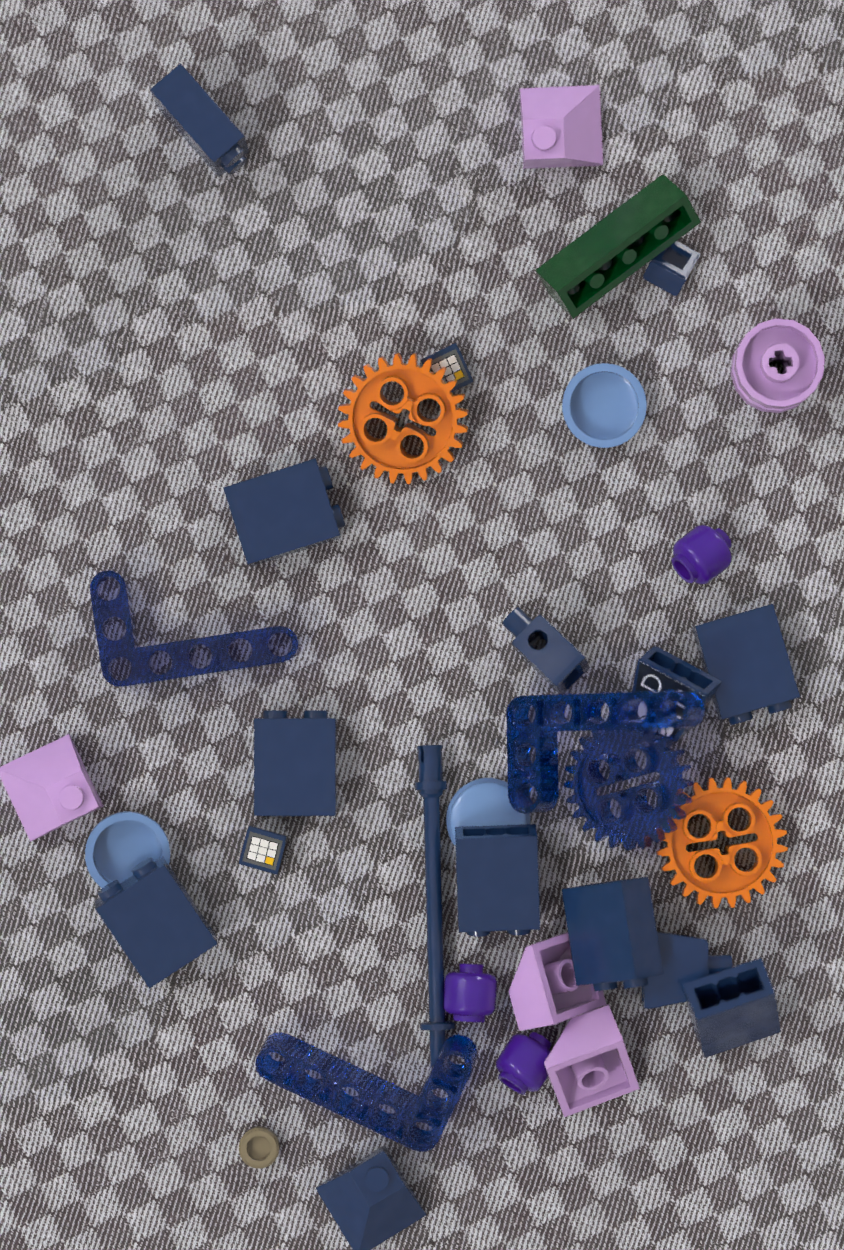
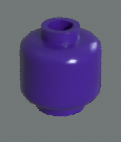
M698 525L674 544L672 565L684 581L688 583L695 582L701 585L707 584L730 566L732 562L731 540L720 528L714 530L707 525Z
M459 963V971L450 972L445 976L444 1009L449 1014H453V1021L485 1022V1016L495 1012L497 980L494 975L483 972V964Z
M531 1032L529 1036L524 1034L513 1035L496 1060V1068L500 1072L498 1079L508 1088L522 1095H525L527 1091H539L549 1077L544 1062L551 1052L549 1049L552 1044L536 1032Z

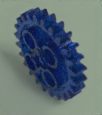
M631 718L621 719L620 724L616 720L605 722V729L601 726L591 728L593 738L584 736L579 739L585 750L576 749L570 752L572 757L578 761L577 764L565 766V770L574 775V780L564 782V786L574 789L575 793L567 798L566 802L578 803L579 809L574 812L572 817L579 818L584 816L587 819L582 828L584 832L594 828L597 829L595 834L596 842L605 840L609 836V848L618 847L623 841L625 850L629 851L635 849L637 843L643 849L651 846V839L656 843L665 840L664 831L671 833L678 829L673 819L680 820L687 816L679 805L692 802V798L684 794L683 789L694 785V782L683 779L682 773L691 769V765H679L678 759L685 752L684 749L672 751L670 747L675 737L669 736L660 739L661 726L652 727L647 732L648 724L647 720L644 719L637 721L634 726ZM638 749L646 756L647 763L644 769L640 768L635 761ZM601 760H604L610 768L608 779H605L599 771ZM654 772L660 774V778L652 782L602 796L597 794V789ZM648 789H652L658 797L656 808L651 807L647 802L646 794ZM612 799H615L620 804L621 815L619 818L615 817L610 810Z

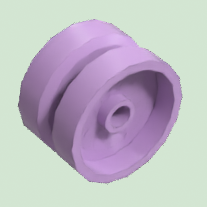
M775 318L759 323L741 340L732 356L731 377L735 390L746 404L761 412L781 413L796 408L816 390L823 377L825 357L820 341L809 328L794 320ZM772 361L780 362L783 366L782 373L778 374L777 368L770 367L769 363Z

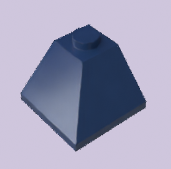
M385 1145L316 1187L317 1192L353 1250H371L427 1215Z

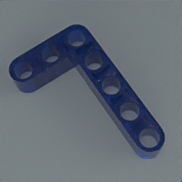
M105 570L93 577L90 583V596L101 670L105 680L116 687L127 688L285 664L292 661L300 650L298 636L285 626H274L138 647L131 593L127 580L114 571ZM107 579H116L120 585L119 595L111 601L104 600L100 595L101 584ZM120 618L125 622L126 633L119 640H110L106 635L107 623L112 619ZM286 634L291 638L292 648L287 655L276 656L271 652L270 642L275 635ZM238 640H246L252 646V654L247 661L236 662L231 657L230 649ZM207 646L211 650L212 660L205 668H196L191 662V653L196 647ZM167 652L172 659L171 669L165 674H156L152 670L151 660L155 654ZM127 658L132 665L131 675L125 680H116L111 672L112 665L117 659Z
M690 691L525 695L514 698L508 705L506 713L509 803L517 812L524 814L544 813L555 807L559 796L557 732L692 728L701 723L704 717L705 705L698 694ZM679 700L684 704V714L681 719L677 717L675 711ZM642 701L646 705V715L643 720L638 715V706ZM604 703L607 704L609 714L605 721L601 716V708ZM567 704H569L572 711L569 722H567L564 715ZM531 705L535 710V718L532 723L528 716ZM532 746L536 751V759L533 763L529 757V751ZM533 786L537 792L535 803L530 798V791Z
M283 1032L273 1033L266 1038L256 1057L255 1066L258 1074L265 1080L412 1150L426 1152L436 1146L471 1076L477 1057V1047L467 1036L453 1035L447 1038L442 1044L418 1095ZM269 1053H279L285 1061H276ZM448 1056H459L465 1063L455 1064L449 1060ZM306 1070H314L322 1078H312L306 1073ZM342 1088H352L358 1093V1096H350ZM441 1089L448 1094V1097H438L432 1090ZM379 1105H388L394 1109L395 1113H386L380 1109ZM416 1123H426L432 1130H421L417 1127Z

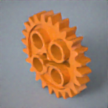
M396 353L393 358V364L389 365L387 360L381 356L378 358L379 370L376 371L371 365L366 364L363 367L367 376L366 379L357 375L351 378L358 389H345L343 391V394L351 400V403L342 404L338 407L339 411L348 414V418L340 421L338 427L349 429L350 433L341 441L342 443L354 442L356 447L349 454L350 458L362 454L364 460L360 468L364 470L371 464L376 466L374 474L376 479L385 470L389 472L390 483L393 484L399 473L404 474L407 484H411L414 472H418L423 481L428 479V467L431 466L438 473L442 472L443 468L440 458L453 462L455 457L449 450L450 446L462 448L464 444L455 434L468 431V427L459 423L458 419L467 416L469 411L457 408L456 405L465 398V394H452L451 390L458 381L453 379L445 383L442 380L446 372L445 367H442L436 373L432 372L431 358L423 366L417 365V355L415 353L411 355L408 363H403L400 353ZM391 381L399 383L404 390L403 399L399 402L387 400L383 395L385 383ZM427 398L437 401L441 409L440 415L434 419L425 418L419 410L420 401ZM375 401L397 414H400L403 409H407L410 412L408 418L411 421L435 429L436 434L433 436L427 434L411 423H407L404 428L397 426L398 418L396 416L373 409L370 404ZM371 418L383 420L387 425V435L383 438H374L369 435L366 428L367 421ZM408 435L418 436L424 444L423 452L418 455L407 453L403 448V439Z
M725 777L722 787L717 788L715 780L708 778L707 790L704 791L697 782L692 783L693 796L690 797L685 792L679 791L678 795L682 804L680 806L671 803L666 805L674 814L672 819H659L663 825L668 827L666 833L656 834L655 837L666 841V847L656 851V855L668 856L669 861L661 867V870L675 871L676 874L669 883L673 886L683 881L685 886L681 895L684 897L690 895L694 890L697 891V904L701 905L707 896H711L713 908L719 907L721 898H726L729 907L735 908L736 896L738 895L746 903H750L751 896L749 891L751 889L762 895L765 893L764 887L761 884L763 879L776 882L777 879L770 872L771 867H784V864L775 858L776 853L788 851L787 847L777 844V838L787 834V830L775 829L774 826L782 818V815L768 814L767 811L774 802L767 800L760 804L758 799L762 790L759 788L752 791L749 795L746 794V781H741L736 789H732L730 777ZM735 808L744 809L748 815L747 826L740 831L733 830L727 822L729 813ZM696 814L703 815L709 823L707 833L701 837H693L687 828L689 819ZM722 831L724 837L730 838L752 833L757 836V839L752 842L725 846V853L721 854L718 848L713 847L691 852L686 850L688 844L716 840L718 838L717 832ZM742 848L751 849L755 855L754 865L746 871L739 870L734 862L736 852ZM704 854L710 855L715 861V870L708 877L698 876L694 869L696 859Z

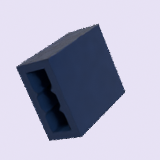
M181 63L150 89L158 109L219 178L225 172L232 175L246 163L247 158L245 155L249 153L245 136Z
M315 458L223 487L249 567L341 538L339 529L346 527L339 504L331 506L326 492L334 488L327 465L319 468Z
M773 604L692 627L704 672L722 681L712 697L718 720L728 718L730 725L754 719L752 711L767 707L769 714L792 708L790 700L800 697Z
M306 710L304 711V718H288V711H263V718H254V816H336L337 719L328 718V711Z
M536 824L455 827L459 932H467V935L473 937H482L489 935L491 931H507L511 935H526L531 933V930H540Z
M163 856L156 861L152 858L144 860L133 868V876L121 884L118 880L107 884L97 893L99 898L95 900V910L149 989L218 944L216 934Z
M648 877L562 889L576 986L593 984L594 991H604L618 988L617 982L623 981L624 988H634L648 985L647 977L663 974Z
M762 958L683 984L691 1023L704 1058L781 1032L775 992Z

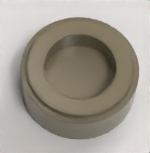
M263 1126L247 1130L239 1143L241 1159L248 1166L257 1169L270 1166L276 1160L280 1150L277 1135L271 1129Z

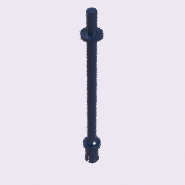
M443 745L417 746L419 782H415V790H419V794L423 797L429 994V1021L420 1023V1030H429L430 1069L447 1068L446 1030L455 1029L454 1022L445 1021L439 803V797L443 794V789H447V781H443Z

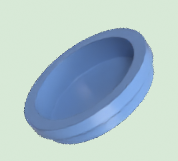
M608 363L591 365L578 372L567 385L562 401L564 420L572 434L585 444L598 448L615 447L631 439L642 426L647 409L645 392L638 379L627 369Z
M495 778L477 779L461 787L451 799L446 814L447 831L454 846L455 827L530 824V811L522 794L511 784Z
M132 811L114 813L101 820L91 831L85 848L87 869L92 879L101 888L115 880H118L121 884L133 876V868L148 858L156 861L163 856L168 865L170 862V846L161 826L152 818Z

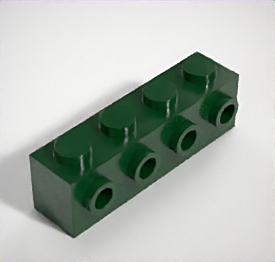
M662 174L535 271L550 296L574 319L700 224L701 221L687 195Z

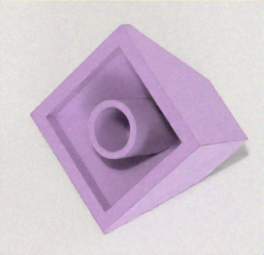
M600 85L520 88L523 169L603 166Z
M70 734L0 767L2 783L30 841L104 807Z
M568 932L526 946L509 989L519 1031L554 1025L607 1005L603 991H594L593 984L576 986Z
M609 1005L570 1019L544 1062L564 1117L640 1089L624 1041Z

